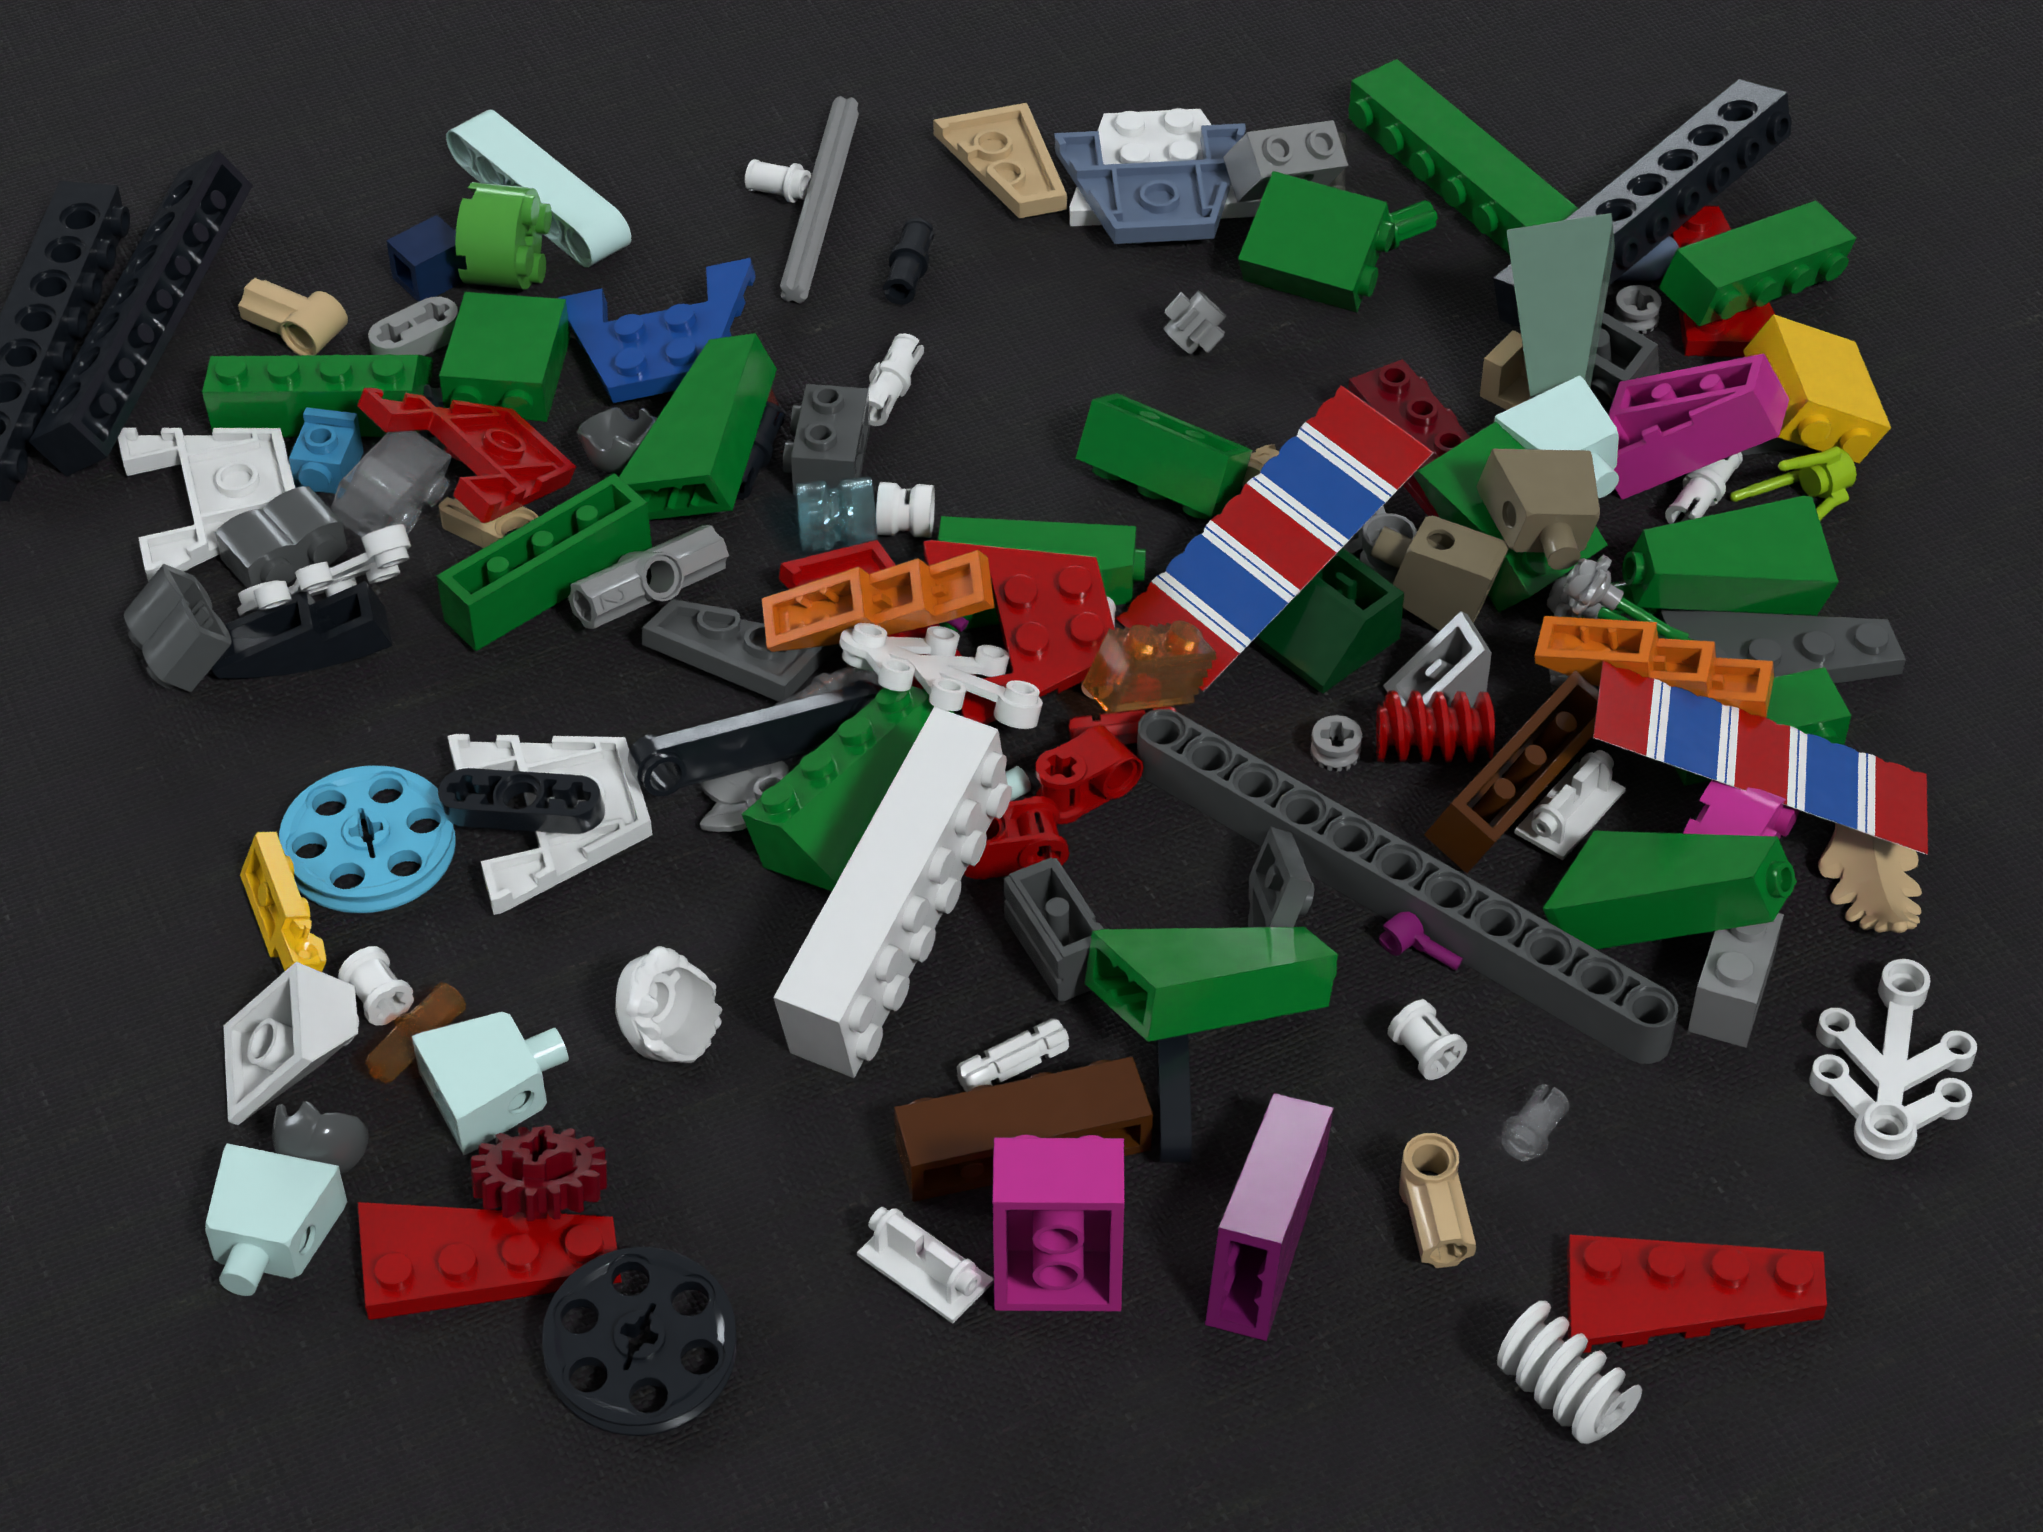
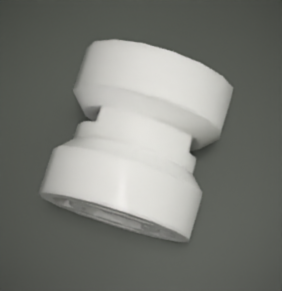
M880 482L876 504L877 535L894 536L898 531H910L914 537L931 538L935 511L934 485L917 484L912 489H902L897 483Z

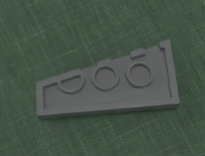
M1660 609L1659 620L1673 628L1689 633V638L1697 641H1714L1716 658L1773 661L1774 677L1825 667L1835 684L1899 675L1903 673L1906 661L1888 619Z

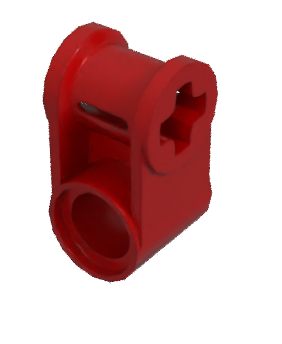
M1096 725L1088 728L1076 738L1054 749L1045 751L1038 757L1035 770L1036 777L1041 783V788L1035 796H1044L1056 802L1060 814L1057 824H1068L1104 803L1120 798L1131 791L1142 776L1143 762L1104 725Z
M1033 796L1023 800L1010 801L1004 815L1000 819L994 817L986 832V846L979 862L975 866L968 865L964 875L973 879L1009 876L1010 873L1051 857L1057 858L1060 864L1063 865L1068 860L1070 852L1067 841L1058 833L1056 824L1059 821L1060 814L1057 803L1044 796ZM1035 813L1040 815L1038 823H1036ZM1039 847H1041L1043 854L1041 857L1037 855Z

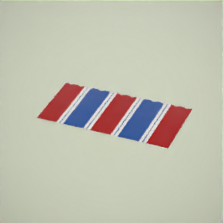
M1341 385L1337 389L1335 396L1321 405L1316 416L1307 420L1300 427L1298 435L1289 439L1281 447L1279 454L1264 464L1260 474L1251 478L1244 485L1241 494L1228 501L1223 508V512L1208 522L1204 532L1195 536L1187 544L1185 552L1172 559L1166 571L1156 576L1149 584L1147 591L1138 595L1131 602L1128 611L1120 614L1115 619L1204 692L1434 452Z
M1603 661L1593 738L1746 791L1749 787L1772 793L1786 799L1783 805L1928 855L1926 773L1913 772L1903 765L1885 762L1883 759L1868 753H1859L1846 745L1831 743L1820 736L1805 734L1792 726L1777 724L1766 717L1751 715L1740 708L1729 705L1725 706L1712 698L1696 696L1686 689L1671 687L1660 680L1642 677L1634 671L1617 668Z

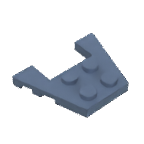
M1245 123L1202 125L1200 137L1203 154L1202 160L1105 165L1102 159L1099 131L1055 133V154L1114 244L1214 239L1232 185L1223 157L1245 135L1246 127Z

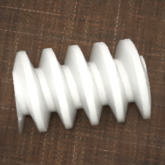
M1538 1301L1517 1319L1507 1333L1498 1353L1497 1365L1506 1375H1516V1383L1524 1392H1534L1535 1401L1543 1409H1553V1417L1561 1426H1572V1435L1577 1441L1589 1444L1600 1440L1615 1430L1635 1410L1641 1398L1642 1388L1639 1384L1634 1385L1621 1394L1618 1389L1624 1381L1625 1372L1618 1367L1602 1377L1599 1373L1606 1362V1354L1599 1350L1593 1352L1585 1359L1581 1358L1580 1356L1588 1343L1587 1337L1580 1333L1564 1342L1562 1339L1569 1327L1568 1320L1562 1316L1545 1325L1544 1321L1549 1315L1551 1306L1547 1301Z

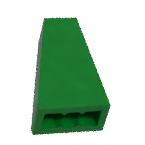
M756 333L708 340L620 474L619 478L647 502L649 520L733 510L777 371Z
M1799 496L1644 529L1633 549L1625 555L1622 568L1623 579L1626 584L1630 585L1634 603L1640 608L1817 616L1839 583L1812 496Z
M941 516L938 541L1096 557L1106 596L1110 597L1116 606L1131 603L1134 581H1144L1146 549L1136 548V526ZM996 607L964 616L969 621L965 629L999 624ZM947 622L939 623L941 627L958 631Z
M1594 831L1543 907V911L1550 924L1594 949H1602L1773 922L1786 899L1792 894L1797 880L1794 868L1788 862L1777 836Z
M1306 927L1101 929L1092 931L1085 985L1149 1042L1329 1007L1333 981L1337 973L1338 954Z

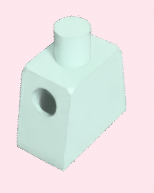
M1580 375L1495 416V422L1525 449L1591 451L1598 498L1607 496L1617 486L1619 475L1614 471L1618 458L1619 434L1617 427Z
M505 1012L490 1014L412 1036L419 1073L463 1155L473 1152L479 1148L481 1143H488L496 1138V1134L508 1131L543 1110L547 1104L542 1072L569 1060L565 1044L556 1028L549 1029L524 1040L511 1015Z
M226 1144L205 1228L214 1260L225 1265L219 1277L220 1284L225 1289L237 1295L250 1296L255 1293L263 1273L291 1279L302 1274L346 1206L347 1198L339 1166Z

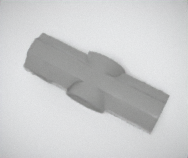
M702 525L646 551L626 553L619 559L617 564L570 584L571 592L568 600L572 612L580 619L585 628L594 629L651 602L671 600L679 594L682 588L726 569V559L729 557L724 538L716 533L712 525ZM648 568L651 569L652 575L649 585L646 578Z

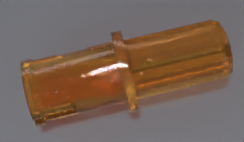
M440 982L410 1013L400 1014L394 1021L395 1028L367 1055L365 1063L369 1068L368 1073L374 1079L378 1078L384 1083L393 1082L416 1059L412 1036L448 1026L456 1016H459L466 1009V1003L462 995L451 985Z

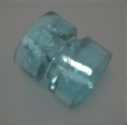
M871 477L841 479L837 488H831L826 481L795 483L802 553L831 551L836 542H842L846 547L877 540L876 512Z

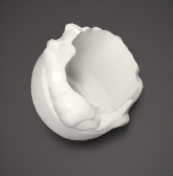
M662 946L653 948L649 954L630 961L620 975L617 984L615 1006L617 1021L623 1035L631 1046L648 1059L661 1062L692 1063L702 1056L711 1045V1038L722 1022L719 1016L722 1012V1007L715 1003L716 984L710 981L700 969L690 964L685 956L679 955L671 948H664Z

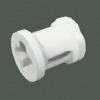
M369 946L356 951L343 962L339 969L338 979L355 986V993L363 1003L364 1015L369 1023L375 1026L386 1025L393 1020L399 1019L409 1010L414 1001L413 990L407 982L398 980L390 970V960L385 951L377 946Z
M1424 999L1414 1001L1404 1007L1393 1018L1388 1027V1036L1398 1045H1404L1419 1061L1418 1070L1428 1080L1438 1079L1448 1074L1460 1063L1467 1051V1044L1464 1039L1458 1034H1450L1437 1020L1436 1009Z

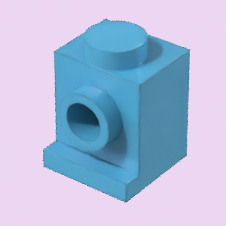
M306 407L303 413V427L289 457L295 488L309 486L314 492L346 495L364 452L357 413Z

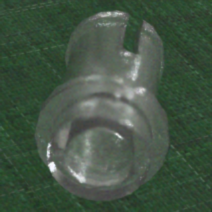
M1546 1084L1538 1085L1517 1116L1509 1117L1502 1127L1503 1136L1501 1142L1504 1149L1512 1157L1522 1161H1529L1532 1158L1540 1157L1547 1150L1548 1136L1560 1119L1567 1114L1570 1107L1567 1097L1559 1089L1553 1087L1543 1102L1542 1099L1549 1091V1088Z

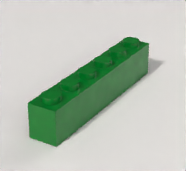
M1398 59L1351 80L1348 111L1349 119L1353 124L1367 133L1388 154L1393 155L1413 172L1417 179L1432 188L1449 206L1459 211L1481 233L1486 234L1504 249L1509 256L1506 230L1564 221L1579 209Z

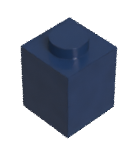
M435 215L386 240L393 279L418 302L430 297H436L463 283L458 269L467 270L466 256L456 255V229H452L438 215Z

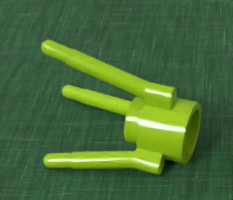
M1834 446L1820 453L1783 460L1778 464L1779 470L1788 471L1794 469V471L1733 491L1729 498L1731 501L1737 502L1800 481L1802 489L1809 496L1825 498L1816 508L1819 520L1821 521L1834 507L1849 500L1846 488L1851 487L1856 481V467L1846 451L1838 446Z

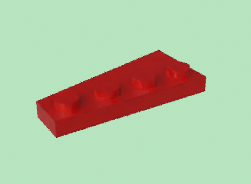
M1705 206L1674 231L1670 237L1675 239L1679 248L1730 231L1731 228L1719 206ZM1770 303L1761 307L1754 306L1736 313L1729 319H1719L1700 327L1678 307L1684 356L1745 357L1743 350L1772 315L1775 314Z
M1572 1234L1569 1236L1567 1247L1568 1340L1576 1334H1584L1588 1339V1343L1583 1353L1591 1352L1592 1345L1620 1342L1621 1348L1648 1344L1649 1337L1683 1332L1684 1338L1687 1339L1710 1335L1711 1328L1739 1325L1743 1330L1824 1318L1827 1307L1824 1252Z

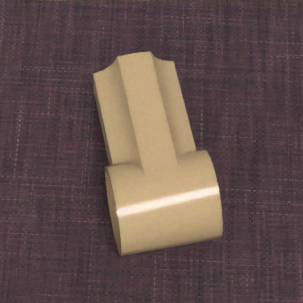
M257 278L251 280L244 287L242 299L238 304L242 319L281 335L286 345L299 356L316 355L348 323L345 309L333 296L326 292L316 291L307 298L269 281H262Z
M1423 1133L1412 1138L1403 1151L1399 1194L1409 1208L1421 1262L1430 1263L1435 1268L1457 1266L1464 1259L1474 1256L1476 1252V1242L1458 1175L1459 1152L1455 1144L1447 1137L1437 1133ZM1420 1171H1432L1438 1175L1427 1176L1420 1173Z

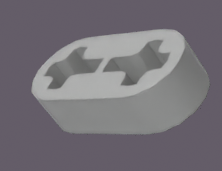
M430 297L372 325L368 333L371 355L425 356L449 344L458 316V307L449 298Z

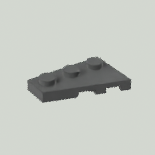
M675 599L668 602L642 627V645L783 704L840 646V644L771 652L766 646L764 623L740 619V614L734 609Z

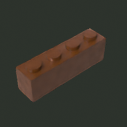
M1575 670L1453 800L1424 836L1464 872L1468 873L1592 738L1599 691Z
M1133 1056L1113 1061L1099 1060L1085 1067L1057 1073H1038L1028 1079L995 1086L981 1085L967 1092L939 1098H920L910 1104L894 1107L896 1146L913 1202L993 1185L994 1138H1014L1020 1135H1033L1039 1138H1079L1086 1135H1096L1103 1138H1124V1156L1152 1150L1153 1113Z

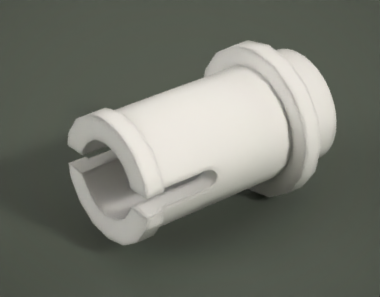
M753 159L746 169L745 186L749 191L781 195L785 197L787 202L795 203L798 199H805L811 173L808 170H804L802 165L797 163L786 167Z

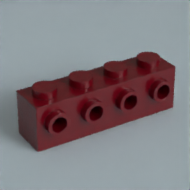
M1403 359L1349 379L1348 390L1434 452L1417 471L1470 438L1459 425L1453 411L1445 408L1431 392L1427 381L1422 376H1417ZM1412 475L1403 486L1428 516L1439 517L1416 478Z

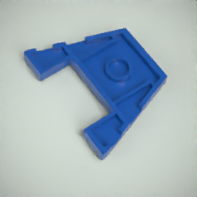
M751 258L707 266L708 301L692 305L677 304L667 310L643 315L628 314L614 321L608 322V306L602 288L558 297V299H566L569 325L581 349L583 348L588 356L593 370L612 403L676 391L709 339L732 336L730 328L735 317L741 316L745 306L743 295L746 287L753 286L756 278Z

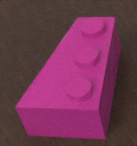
M1763 353L1620 381L1608 416L1617 427L1619 434L1617 466L1614 471L1619 475V481L1615 489L1621 499H1626L1779 437L1790 399L1766 355Z

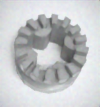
M1642 285L1627 286L1618 292L1615 299L1616 308L1613 318L1636 332L1641 331L1642 334H1646L1647 329L1650 332L1653 331L1659 322V311L1662 305L1659 294L1650 287Z
M1340 715L1326 716L1318 720L1313 726L1310 754L1313 756V761L1315 763L1319 762V767L1321 768L1327 766L1329 771H1332L1333 767L1337 768V772L1342 771V767L1348 770L1351 768V764L1355 766L1357 759L1360 760L1363 734L1360 726L1354 720ZM1335 736H1337L1343 746H1332L1331 740H1335Z

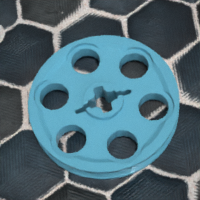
M372 765L349 768L316 781L302 791L288 807L279 831V840L285 855L291 857L293 862L294 880L299 892L320 906L348 913L385 911L417 899L430 890L445 874L452 861L456 846L454 825L447 819L438 796V788L416 773L390 766ZM385 789H394L401 793L397 800L390 803H378L372 799L376 793ZM335 801L345 805V808L335 815L325 816L315 812L320 805L326 802ZM361 819L366 820L369 835L373 836L372 844L375 858H370L367 843L363 842L361 838L363 836ZM421 819H433L440 823L435 830L428 833H416L409 829L413 823ZM316 843L326 848L322 854L314 858L305 859L296 855L297 850L307 844ZM405 861L416 862L421 866L416 873L410 876H397L390 872L395 865ZM346 874H356L364 879L361 884L351 889H340L333 885L337 878Z

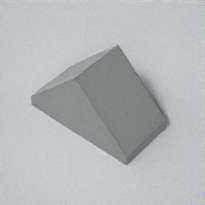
M1460 611L1383 686L1387 693L1389 690L1398 692L1402 706H1405L1411 691H1419L1421 693L1425 707L1428 706L1434 691L1443 692L1448 707H1450L1456 692L1464 691L1470 706L1473 707L1480 691L1487 692L1492 652L1468 614Z

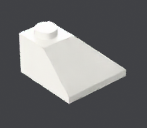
M295 962L223 1025L228 1122L236 1125L241 1124L352 1041L358 1034L359 1026L354 985Z

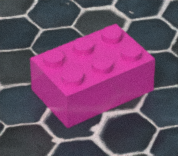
M1020 1135L1014 1138H994L993 1251L995 1311L1121 1312L1124 1236V1138H1103L1096 1135H1086L1079 1138H1039L1033 1135Z

